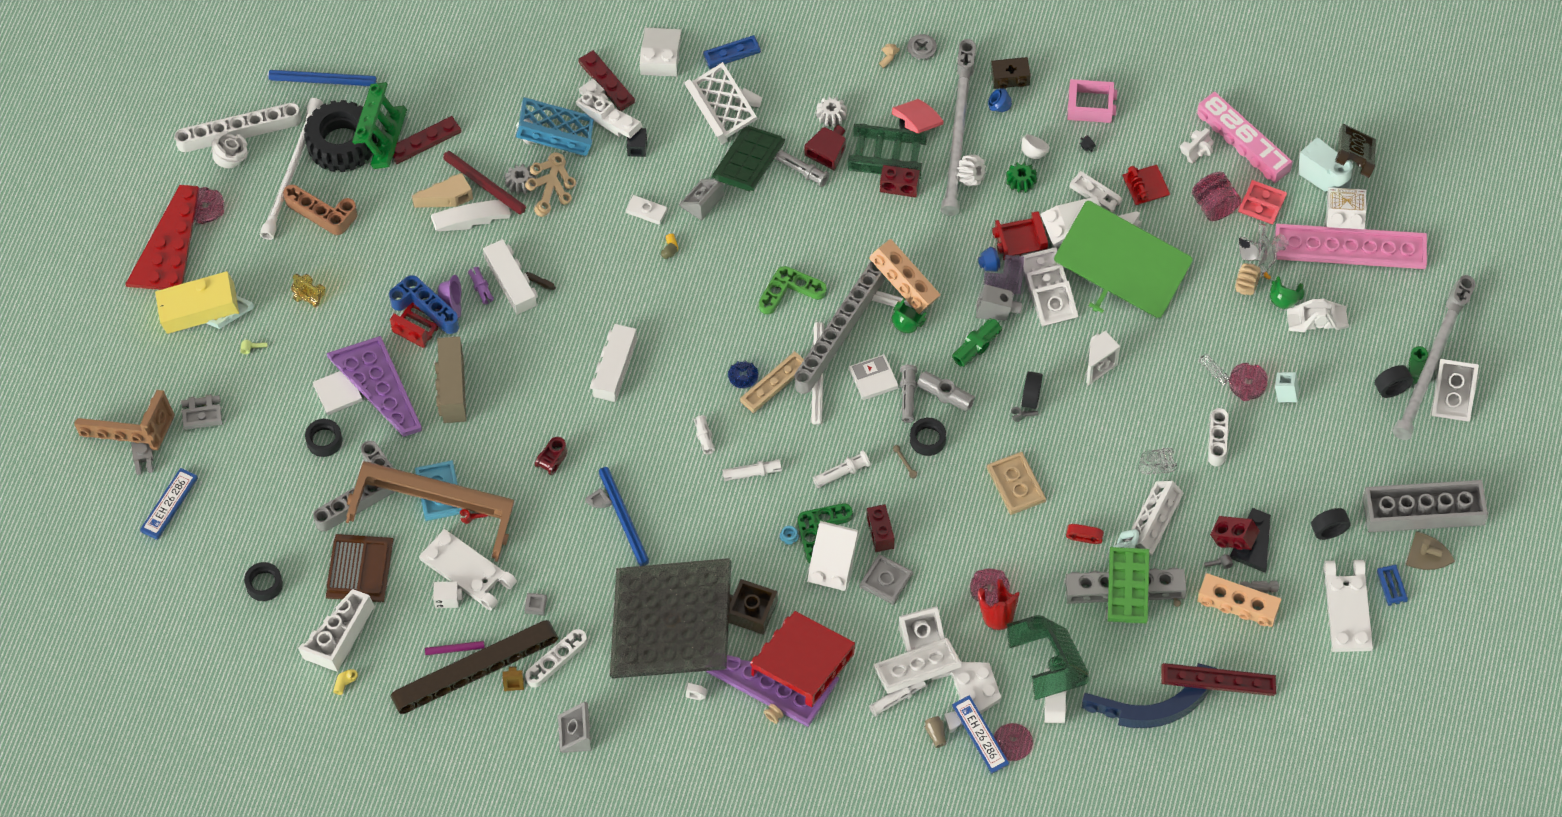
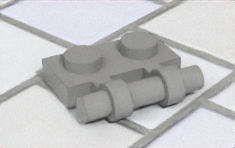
M210 394L202 398L189 397L188 400H181L182 408L189 407V409L182 410L184 430L223 425L220 404L213 405L214 403L221 402L220 395L212 396Z

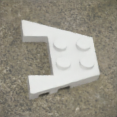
M961 662L962 667L931 678V680H936L952 675L960 700L970 695L980 714L1001 701V695L990 663ZM955 711L944 714L949 733L954 732L957 727L962 725Z

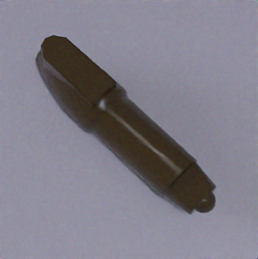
M525 272L530 281L545 289H556L554 283L533 273Z

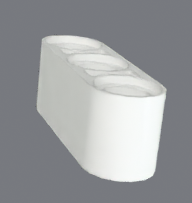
M1222 408L1213 410L1209 424L1208 461L1213 466L1223 465L1227 453L1229 416L1227 411Z
M1046 668L1044 722L1065 723L1066 669Z

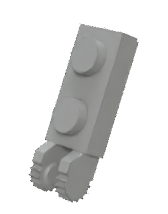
M131 442L136 474H141L140 463L147 462L146 466L149 473L153 472V451L149 444Z

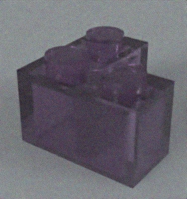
M1005 255L1004 274L985 272L984 284L1013 292V295L1021 296L1024 256Z

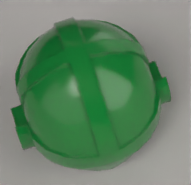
M1279 276L1275 281H1272L1270 299L1278 308H1292L1303 299L1305 294L1303 283H1300L1296 290H1292L1282 286Z
M903 298L901 302H897L893 309L895 312L892 315V323L902 333H913L918 327L923 326L926 321L925 316L927 312H924L922 315L918 314L914 308L905 305V298Z

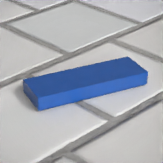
M754 35L703 51L709 69L718 66L722 62L727 64L761 53Z

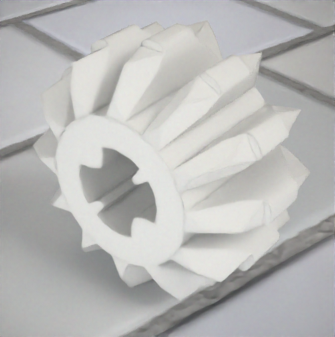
M829 96L827 100L822 98L821 103L817 105L816 117L819 118L820 124L825 123L826 127L829 124L835 127L836 123L841 125L842 120L846 119L847 107L844 105L843 100L838 101L837 96L834 99H831Z
M977 155L963 156L962 160L959 161V167H957L959 169L957 176H960L959 182H963V185L966 186L980 185L986 173L984 159Z

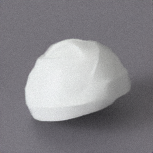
M1029 134L1023 136L1021 140L1022 151L1033 160L1041 159L1049 152V145L1042 139Z

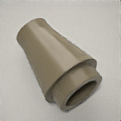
M940 716L925 720L924 728L932 739L935 748L946 745L944 723Z

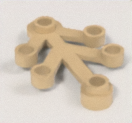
M557 152L550 154L548 161L541 164L536 162L530 167V172L533 175H539L541 171L550 168L549 174L537 179L529 178L525 183V187L530 191L546 184L542 200L534 207L535 213L540 217H545L551 210L549 201L553 187L559 196L561 204L567 205L572 199L571 195L565 192L557 178L558 172L564 181L563 184L566 189H572L576 185V180L573 177H569L564 167L566 165L564 156Z

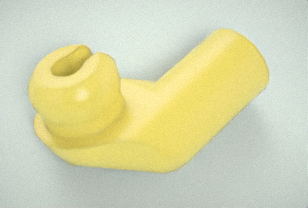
M350 669L340 673L333 692L342 695L345 685L354 682L358 677L357 671Z

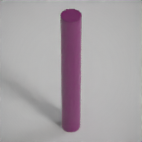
M484 641L426 647L425 655L484 649L485 645Z

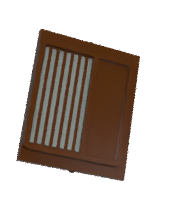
M335 534L327 580L326 599L343 600L354 589L369 595L372 602L384 603L394 539Z

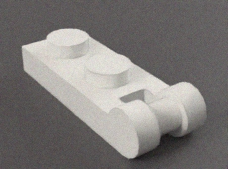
M1082 171L1077 174L1069 185L1071 189L1085 198L1097 196L1101 207L1112 213L1115 210V206H1119L1123 201L1118 194Z

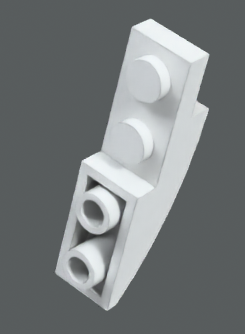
M588 90L575 102L593 120L619 137L623 134L631 138L643 127L641 121L615 109L612 102Z

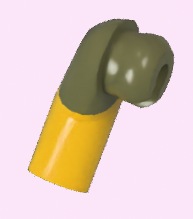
M672 233L665 237L668 245L661 251V256L664 259L673 257L678 251V244L675 235Z

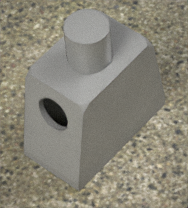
M984 284L977 301L976 318L1007 320L1010 312L1020 314L1022 302L1012 301V291Z

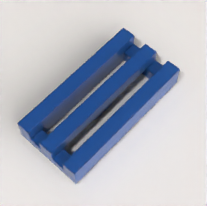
M1397 565L1377 568V574L1388 606H1391L1392 603L1400 604L1402 601L1403 603L1407 602L1408 597ZM1391 570L1393 571L1399 592L1401 594L1400 597H1398L1397 591L1395 589V585L1390 574ZM1383 572L1386 574L1393 598L1390 595Z

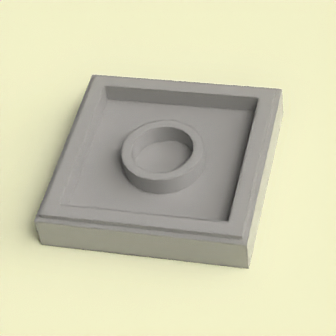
M878 554L859 587L894 605L912 577L913 571Z

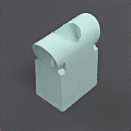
M1316 137L1300 152L1298 174L1324 192L1328 191V187L1351 188L1353 164L1350 161H1346L1344 166L1336 163L1337 152Z

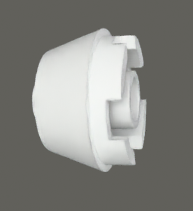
M228 131L219 133L212 141V155L216 164L230 169L236 167L247 157V142L239 134L234 136L227 134Z

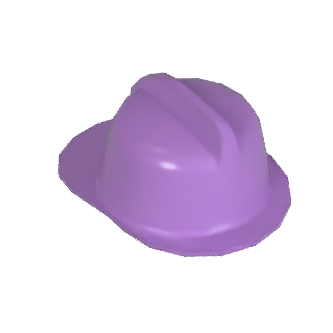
M452 275L450 280L444 281L438 286L437 295L460 318L461 284L458 276Z

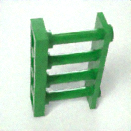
M387 82L370 85L352 141L354 144L366 143L373 152L370 164L373 169L390 167L407 113L404 105L393 107L386 98ZM381 105L387 110L386 116L380 110ZM377 118L383 125L381 130L376 125ZM372 133L378 138L377 145L371 139Z

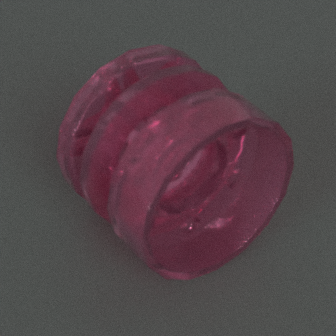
M1214 172L1205 176L1192 189L1191 194L1210 221H1217L1227 217L1241 203V197L1235 188L1231 187L1232 184L1224 172Z

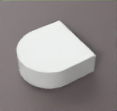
M688 683L686 698L695 700L705 699L706 688Z

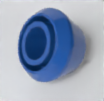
M1003 88L997 89L989 97V109L1001 113L1008 111L1011 108L1012 99L1007 90Z
M989 247L980 254V257H978L980 268L991 272H997L1000 269V259L995 248Z

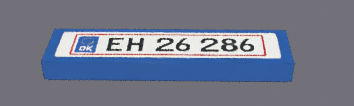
M182 468L179 469L141 527V533L156 540L159 539L197 481V475Z
M970 695L952 704L953 709L990 773L993 774L1008 766V760Z

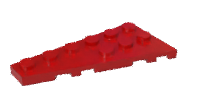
M179 185L126 281V287L163 290L183 284L199 194L198 186Z

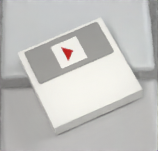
M885 354L849 366V371L862 400L898 389V383Z

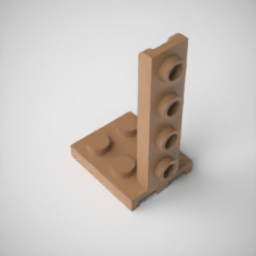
M156 390L140 425L83 418L76 419L74 425L79 435L83 437L148 443L151 450H159L175 414L163 390Z

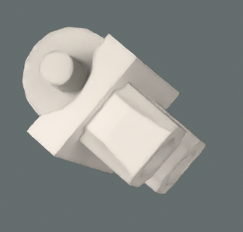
M1205 128L1202 132L1195 130L1191 135L1192 142L1184 141L1180 145L1181 153L1187 156L1188 162L1193 164L1203 154L1210 156L1213 153L1211 148L1213 140L1209 134L1210 129Z

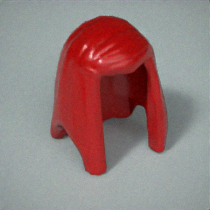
M1001 579L997 580L998 603H995L993 606H989L986 603L985 590L983 588L978 590L982 618L985 624L994 630H1004L1012 624L1020 592L1011 594L1005 588Z

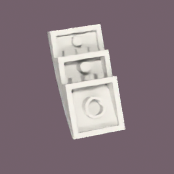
M1056 247L1019 257L1041 326L1078 318L1069 281L1066 279L1064 268L1054 261V256L1057 253Z

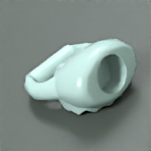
M1133 529L1121 532L1117 545L1114 547L1135 548L1139 539L1138 530ZM1132 537H1133L1132 540L1123 542L1124 539H1128V538H1132Z

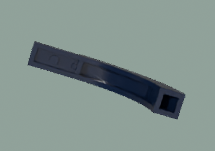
M1200 663L1197 664V667L1215 668ZM1184 687L1182 691L1170 699L1151 705H1130L1084 693L1082 708L1091 713L1099 712L1105 714L1109 718L1117 717L1119 718V726L1128 728L1160 727L1175 722L1192 712L1204 700L1210 689Z

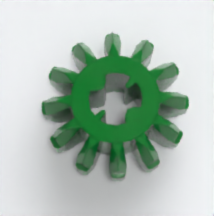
M1025 161L1022 165L1016 162L1015 166L1010 165L1009 171L1006 172V183L1010 185L1011 191L1017 189L1018 194L1021 190L1027 193L1028 189L1033 190L1034 184L1037 183L1036 169H1033L1032 164L1026 166Z

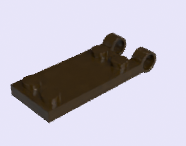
M1343 123L1339 129L1338 153L1335 162L1344 166L1346 161L1352 160L1362 168L1360 174L1369 178L1375 168L1376 139Z

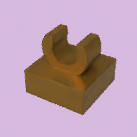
M511 666L509 671H502L504 691L524 690L522 670H517V666Z

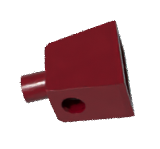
M839 125L833 131L823 127L805 144V156L835 171L846 148V138L843 136L845 129Z

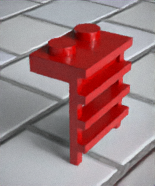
M412 302L401 316L395 313L391 316L392 332L425 348L427 341L431 340L433 333L438 330V325L412 312V308H415L424 313ZM408 316L431 329L428 332L405 318Z

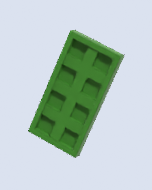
M1110 547L1107 622L1147 624L1149 549Z

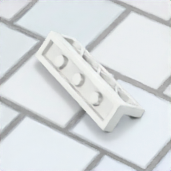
M1174 481L1155 482L1131 529H1137L1140 534L1135 547L1149 549V555H1153L1184 494ZM1160 488H1164L1163 491L1158 494Z

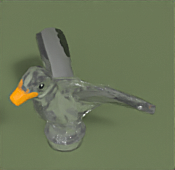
M1259 224V241L1255 243L1248 238L1240 237L1239 250L1242 260L1259 261L1260 277L1271 279L1267 270L1276 262L1277 252L1279 250H1286L1289 243L1282 234L1274 236L1273 241L1270 242L1266 233V225Z

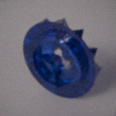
M746 360L744 362L737 361L736 364L731 365L728 371V379L737 388H749L758 380V369L754 366L753 362L749 363ZM740 371H741V372L746 371L747 376H745V375L740 376Z

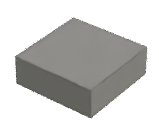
M527 593L525 614L544 615L547 595Z

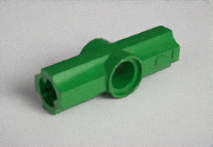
M989 318L977 331L973 330L966 337L964 344L952 354L955 363L960 367H965L977 354H983L990 342L1002 331L999 322Z

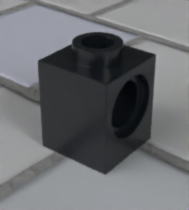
M641 128L631 138L627 137V156L646 157L647 130L646 128Z

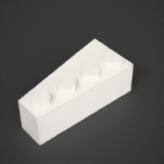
M352 589L335 607L336 610L332 615L327 616L323 620L324 623L321 627L311 633L310 639L305 644L302 643L298 649L303 659L338 672L375 607L370 596Z

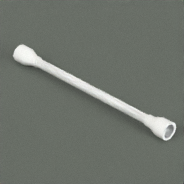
M311 98L308 102L303 130L271 215L263 224L259 233L264 239L273 240L277 231V217L284 201L283 190L286 186L290 185L305 145L304 127L307 124L308 117L310 115L313 116L312 112L316 108L319 110L320 106L323 105V102L317 98Z

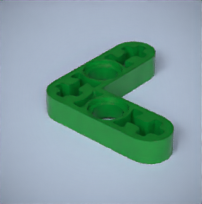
M842 503L808 510L798 515L797 525L806 560L809 564L815 540L808 542L805 540V537L809 534L817 536L819 523L822 521L819 518L821 514L826 513L830 515V519L823 522L835 525L849 522L853 517L852 507L849 504ZM845 510L847 516H843V514H841V511ZM804 518H807L809 521L808 529H806L805 522L803 521Z

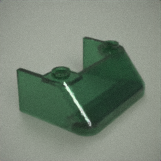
M1035 615L1006 624L1009 648L1047 637L1056 656L1048 661L1050 671L1032 676L1035 700L1081 687L1088 683V670L1065 627L1042 615Z

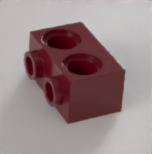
M883 165L880 178V192L916 198L920 182V170Z
M886 504L867 508L866 519L875 552L894 549L895 538Z
M1219 516L1210 535L1216 545L1221 548L1231 547L1238 550H1251L1260 530L1252 519Z

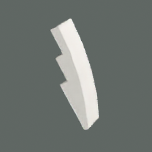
M491 200L450 208L432 214L431 218L436 231L471 229L472 225L490 224L492 219H509L511 212L509 207L500 200Z

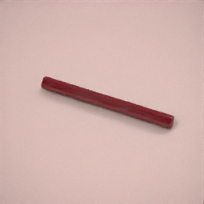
M451 151L443 154V159L513 211L519 215L525 213L526 205Z

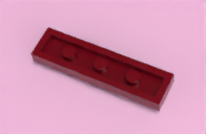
M594 50L578 59L579 64L605 90L606 96L619 111H623L635 103V98Z
M450 116L397 142L393 160L397 165L461 133V128L453 116Z

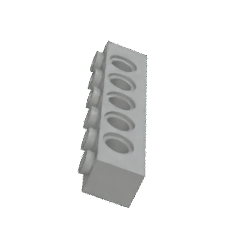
M1149 569L1148 600L1185 599L1186 582L1184 569ZM1092 571L1090 573L1071 572L1066 574L1067 604L1108 602V587H1103L1102 584H1108L1109 572ZM1162 581H1166V582H1168L1169 584L1164 585V584H1162L1161 582H1162ZM1086 584V585H1089L1090 587H1089V588H1084V587H1082V585Z

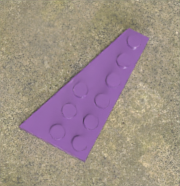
M381 336L327 353V358L403 437L422 431L421 424Z
M716 653L706 667L707 673L768 706L774 704L783 714L807 727L810 726L839 681V677H836L811 708L805 704V696L759 671L755 676H752L751 661Z

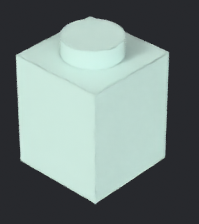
M1296 372L1277 373L1275 389L1278 403L1298 401L1299 384Z

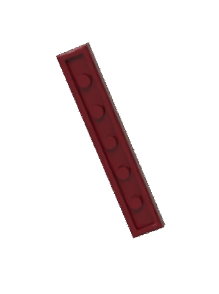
M1168 663L1161 665V684L1268 696L1276 695V675Z

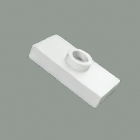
M635 195L632 196L626 208V213L658 225L661 224L668 211L666 206Z

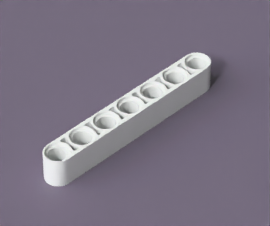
M287 103L179 129L175 133V141L178 150L190 152L211 147L212 141L221 133L220 131H228L227 134L234 136L239 134L243 138L295 127L301 122V114L297 104Z

